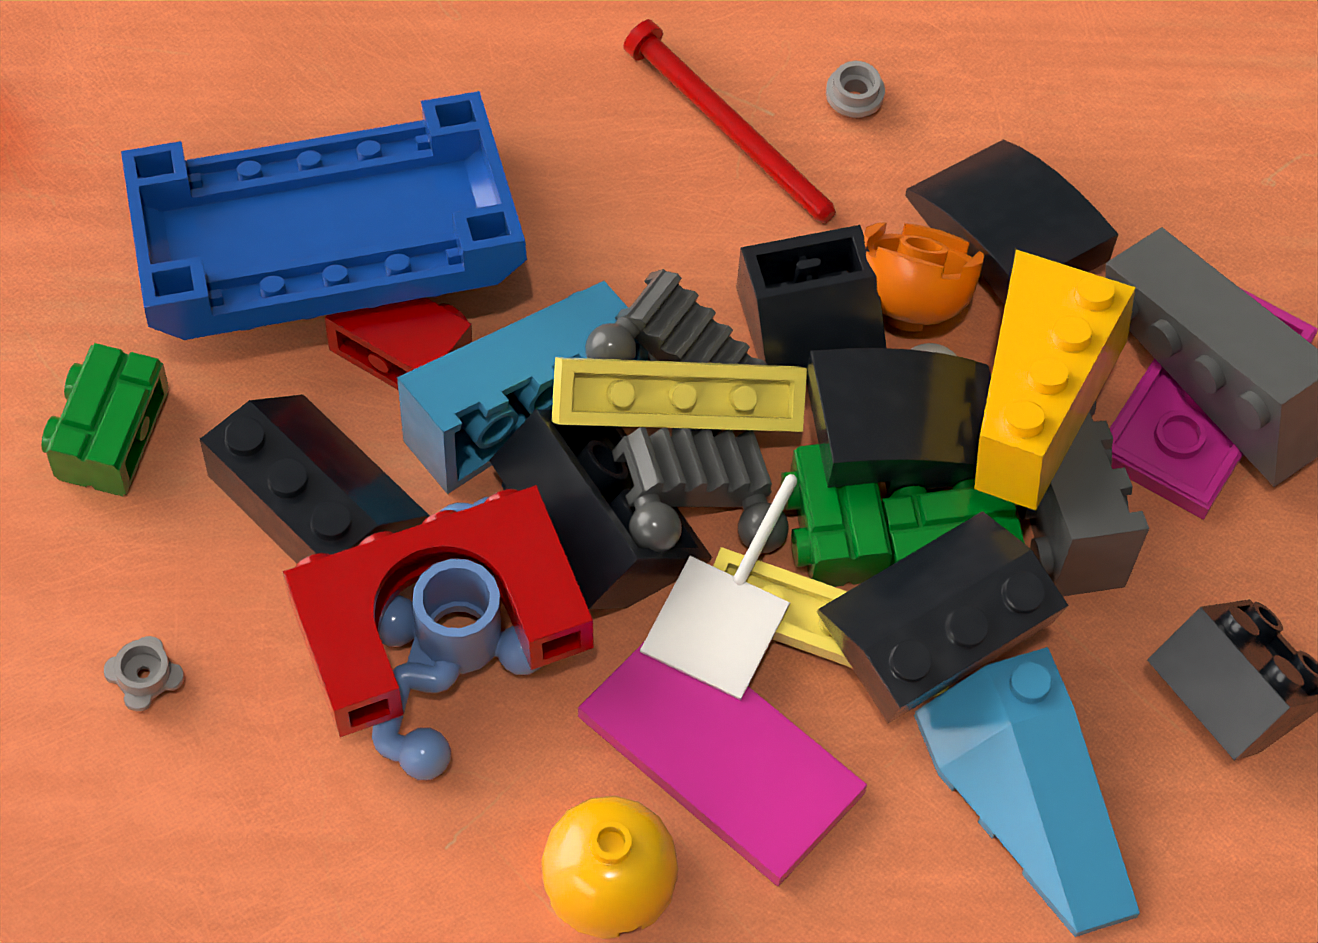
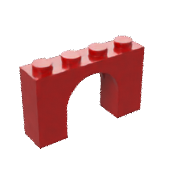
M537 485L520 491L517 489L499 491L491 495L482 504L458 512L454 510L437 512L426 518L420 525L397 533L389 531L375 533L365 538L359 546L332 555L328 553L314 554L301 560L294 568L283 571L292 608L340 738L404 715L400 689L379 636L380 625L387 608L395 597L407 587L416 583L421 574L433 564L448 559H467L482 565L495 578L500 591V600L509 614L531 670L594 648L593 619Z

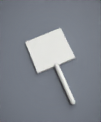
M789 474L785 477L734 576L689 556L644 641L640 653L736 699H742L790 605V602L749 584L746 580L797 484V477L795 475Z

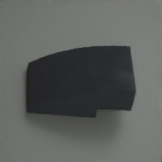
M1004 139L907 188L905 193L907 199L930 228L950 233L968 241L970 244L967 254L971 257L979 250L984 254L979 279L982 277L985 279L1004 305L1006 304L1016 249L1090 272L1111 259L1119 235L1102 214L1062 175L1032 153Z
M844 348L810 351L806 383L827 488L885 482L887 493H894L901 488L909 486H920L925 489L953 487L962 481L974 479L976 476L980 432L991 381L989 366L963 357L912 349Z

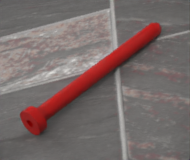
M651 19L644 20L631 30L624 41L623 49L634 60L638 61L646 58L816 221L827 223L834 217L836 213L834 204L661 41L663 30Z

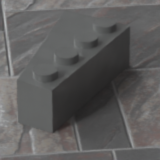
M1096 400L1036 511L1016 504L1020 518L1022 520H1030L1034 538L1031 539L1030 548L1062 596L1124 588L1150 529L1143 511L1129 512L1127 495L1132 494L1133 486L1125 467L1112 469L1113 436L1107 421H1093L1092 419L1096 410Z

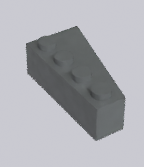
M1163 227L1106 262L1105 278L1136 287L1129 327L1131 334L1273 487L1318 457V349Z

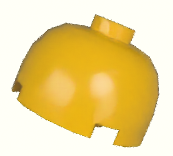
M618 796L589 798L567 810L551 829L541 859L544 890L550 898V904L556 915L576 931L602 939L618 938L622 932H631L640 926L641 930L654 924L671 903L678 876L675 844L661 818L640 802Z

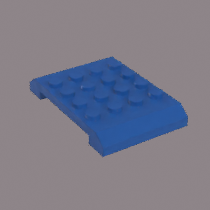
M480 91L421 101L423 120L207 157L185 160L182 141L121 151L143 305L148 327L182 340H189L498 285L527 260L526 242Z

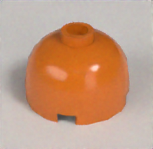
M887 222L875 223L866 227L864 232L865 249L867 246L869 252L866 251V257L877 276V292L881 299L882 313L888 316V324L905 331H921L923 325L939 324L959 315L970 303L978 284L984 254L979 250L973 257L967 254L970 244L968 241L950 233L917 224L904 223L902 234H885Z

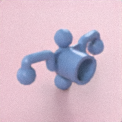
M483 497L474 502V504L459 502L449 504L440 511L454 510L458 512L482 504L489 497ZM448 559L433 564L419 577L413 589V602L398 595L390 603L382 618L379 636L383 644L389 647H401L413 640L407 663L398 665L393 669L400 689L404 712L410 689L427 693L445 691L455 683L459 674L480 669L493 657H498L505 669L516 675H530L541 668L530 669L513 626L505 631H501L500 591L495 578L482 565L467 559ZM452 612H467L479 619L474 624L462 628H448L436 623L444 615ZM403 716L373 726L372 740L375 749L383 757L399 762L401 768L409 776L417 780H432L441 775L447 768L451 760V748L442 733L428 727L416 728L407 733L406 736L400 735L399 731Z

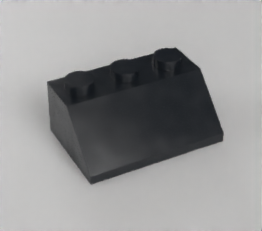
M303 394L249 400L200 438L208 477L297 564L304 558L314 554L328 553L332 555L359 546L365 538L375 533L384 531L397 533L422 524L430 516Z
M535 409L489 461L503 481V490L517 489L520 491L537 485L588 609L628 608L676 582L689 556L708 563L713 558L678 507L672 508L680 518L681 535L672 549L665 553H658L649 548H638L629 533V523L636 509L635 507H629L626 495L634 487V482L627 462H615L612 455V450L624 436H627L621 426L560 425L552 422V410Z
M982 511L817 610V613L887 723H890L1051 625L1069 605L1032 549Z

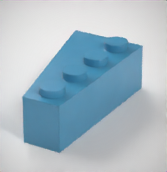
M602 281L397 377L404 443L443 490L449 494L492 466L489 460L535 409L552 410L555 357L587 358L585 345L589 334L602 324L615 323L617 321L615 317L621 309L628 307L609 285ZM634 339L636 343L634 360L648 361L649 352Z

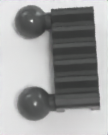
M664 269L651 272L644 280L647 287L631 307L621 309L615 317L617 320L615 323H606L596 327L589 334L585 345L586 357L591 359L634 360L636 354L634 339H636L657 361L767 365L764 360L750 357L747 354L750 346L745 342L734 340L730 336L733 329L729 325L717 323L713 319L716 312L712 308L700 306L696 302L699 295L695 291L683 289L679 285L682 279L679 274L668 272ZM672 428V436L683 428ZM689 428L692 437L704 430ZM711 429L713 437L720 434L722 429Z
M640 427L630 435L624 436L612 450L615 462H627L634 482V487L626 495L629 507H635L636 509L630 519L629 533L638 548H649L658 553H665L676 545L681 535V521L672 507H743L744 511L738 521V534L743 544L749 548L772 504L767 501V497L772 493V482L753 430H746L735 438L732 430H724L713 437L711 429H704L692 437L690 429L683 428L670 437L668 428H661L651 436H648L646 427ZM783 511L761 553L772 552L785 542L789 532V524Z

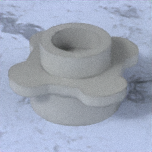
M146 636L126 644L115 657H111L105 663L104 676L106 680L119 686L125 694L124 703L130 710L144 711L148 709L153 698L165 690L174 691L183 683L184 674L182 668L178 664L169 662L163 650L161 640L156 637ZM142 669H148L150 674L146 678L138 677V672Z

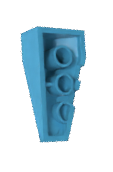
M1048 647L985 665L915 711V720L939 777L951 791L956 789L980 817L978 823L992 839L997 837L1023 868L1022 875L1074 937L1138 918L1140 911L1079 721Z

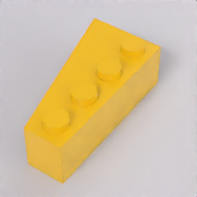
M1016 249L980 432L975 490L1036 511L1127 343L1136 287Z

